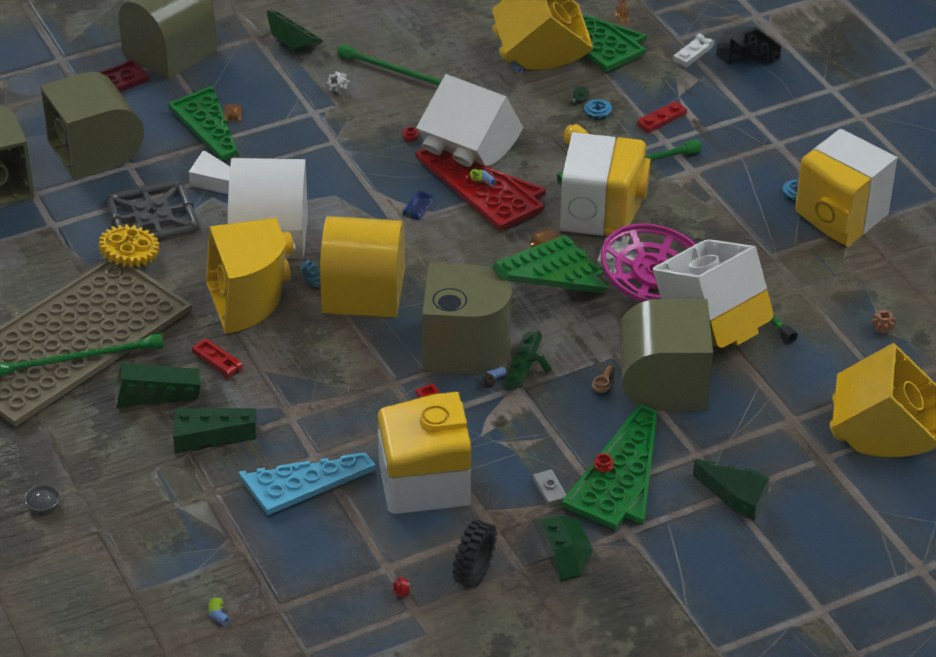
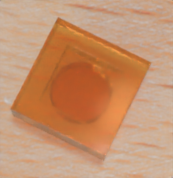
M619 0V4L616 6V16H619L621 23L627 22L628 7L626 0Z
M225 105L224 116L226 121H241L242 105Z

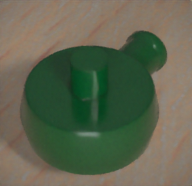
M583 86L577 87L573 92L574 99L571 100V104L575 105L577 102L587 101L589 98L588 89Z

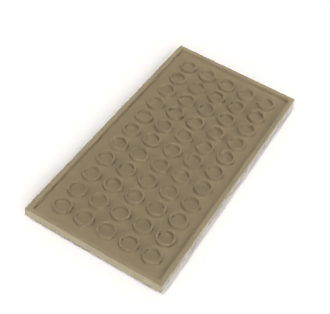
M108 258L0 326V362L18 363L137 342L150 335L157 334L192 311V304L135 266L130 268L126 264L125 267H122L121 263L115 265V261L109 262ZM131 349L100 356L83 357V359L78 358V360L61 361V363L56 362L38 367L21 368V370L16 369L14 372L0 377V416L13 426H18L130 352Z

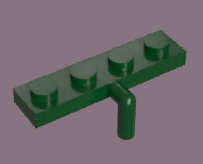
M540 331L527 332L522 336L503 383L506 391L523 387L534 361L539 362L545 373H549L552 370L543 354L540 352L536 353L543 337Z

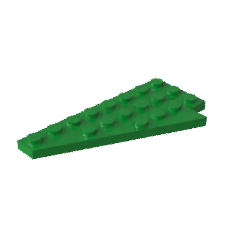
M582 14L594 48L584 56L606 72L646 54V48L640 45V43L647 40L646 34Z
M565 235L496 261L491 267L505 281L604 293L608 289V286L599 279L604 273L600 269L599 264L588 258L586 252L573 244V240Z
M642 404L638 405L600 453H605L612 457L614 461L613 469L608 472H600L594 468L592 463L563 499L562 508L615 531L625 518L641 525L644 524L657 410Z

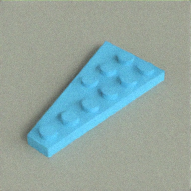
M363 452L344 455L337 460L329 461L328 458L320 459L321 462L311 464L310 461L279 465L276 469L272 470L259 468L257 472L252 473L240 471L239 478L268 516L376 470V466L367 453Z

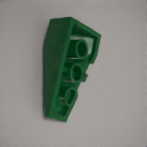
M700 459L694 461L693 476L736 513L753 521L756 520L767 504L770 477L749 468L739 470L733 465L723 467L717 462Z

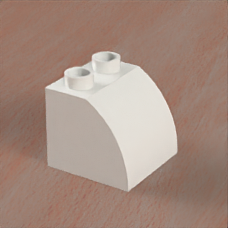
M445 74L416 128L424 139L422 146L426 150L436 155H441L443 150L453 153L452 158L464 166L471 167L473 162L489 166L500 160L515 143L524 127L506 96Z
M231 158L228 224L277 218L282 232H290L293 240V253L285 255V259H304L308 221L305 159Z

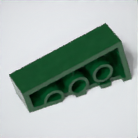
M121 363L115 387L116 408L198 399L201 387L199 369Z
M177 408L175 411L173 431L175 454L182 453L183 449L199 450L200 446L205 445L216 447L228 441L230 444L255 440L257 436L256 408Z

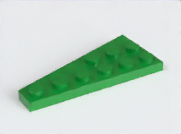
M213 85L168 103V108L221 161L237 156V148L230 135L229 127L226 124V119L218 103Z

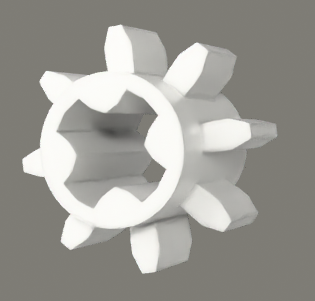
M335 71V74L329 75L327 82L331 86L329 90L341 93V90H347L349 81L345 79L346 74Z

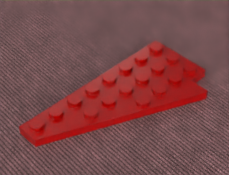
M425 148L415 152L417 160L500 231L544 211V204L538 200L546 195V189L475 162H473L471 167L464 166L452 158L453 154L443 151L441 155L433 154ZM473 169L485 170L497 182L494 186H489L486 182H475L471 179L470 172Z

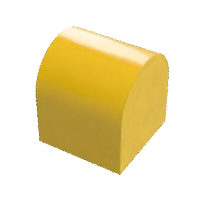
M327 216L323 228L320 259L322 313L397 318L405 272L404 221Z

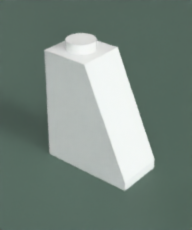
M202 151L189 171L190 186L228 194L230 166L208 152Z

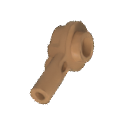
M609 365L603 375L594 378L592 382V389L594 391L605 393L611 389L609 379L615 370L613 366Z

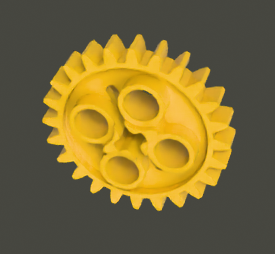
M126 224L125 227L118 225V228L112 226L111 230L106 229L105 233H102L101 237H99L98 249L100 254H104V259L109 258V262L115 261V265L121 263L122 267H125L127 264L132 268L133 265L140 267V264L147 266V262L152 263L153 259H156L159 254L160 243L158 238H154V233L149 234V230L142 231L143 227L136 229L135 225L130 228Z

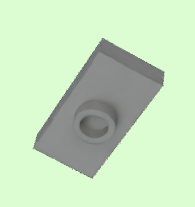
M553 470L533 474V480L548 507L561 504L567 495Z

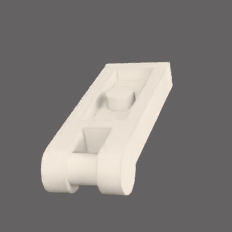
M698 34L695 40L673 56V61L687 68L713 47L714 40L706 39L704 35Z

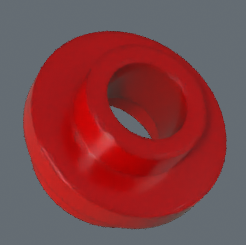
M407 127L403 129L402 136L407 142H415L419 137V132L417 128Z
M602 453L594 459L593 466L597 471L608 472L613 469L614 461L610 455Z
M398 577L393 583L394 594L398 598L408 596L410 591L409 580Z

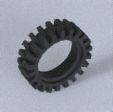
M477 519L469 523L468 529H465L464 536L462 535L460 539L461 544H458L457 548L459 550L455 553L456 560L453 562L455 567L452 570L454 582L476 588L483 581L484 575L486 576L487 567L489 568L491 565L490 560L494 556L492 553L496 548L494 546L497 542V538H495L497 536L495 525Z

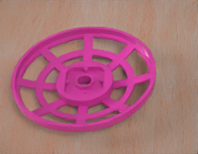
M644 223L631 224L615 230L605 240L601 251V265L610 282L625 295L639 302L653 300L649 298L661 299L660 295L647 293L649 288L658 289L654 272L651 269L668 260L665 257L666 254L672 257L679 254L669 248L673 240L687 249L696 245V243L682 233L664 226ZM637 233H652L666 238L663 245L652 242H640ZM630 235L633 244L623 248L620 253L611 247V244L617 239ZM643 248L659 250V253L645 252ZM636 250L638 256L635 257L634 261L625 257L627 253ZM607 252L617 258V273H611L606 265ZM621 262L631 267V273L622 272ZM616 279L622 280L624 284H626L630 289H632L633 291L637 292L638 294H636V293L630 291L629 289H627L626 287H624V286H623L620 282H618ZM635 279L642 285L641 289L636 288L628 280Z

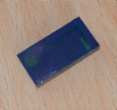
M418 191L404 208L403 216L419 221L435 201V195Z

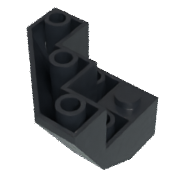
M736 27L725 31L718 39L716 56L727 65L752 55L757 56L766 64H770L780 60L782 45L757 27Z

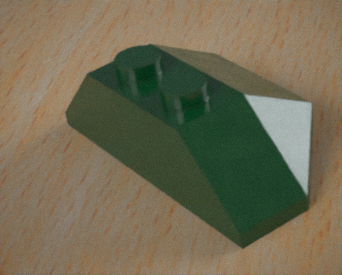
M267 11L271 35L277 38V42L288 45V49L295 52L297 50L305 51L323 42V39L280 12Z
M548 516L533 520V525L559 582L579 578L593 553V548L580 521L564 516Z

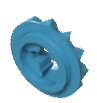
M595 99L587 102L584 106V112L587 113L588 117L592 116L593 119L607 118L608 115H611L612 106L607 101Z
M791 180L783 185V194L786 195V198H792V201L797 196L798 180Z
M309 260L303 261L300 265V272L303 274L304 279L313 287H320V268Z

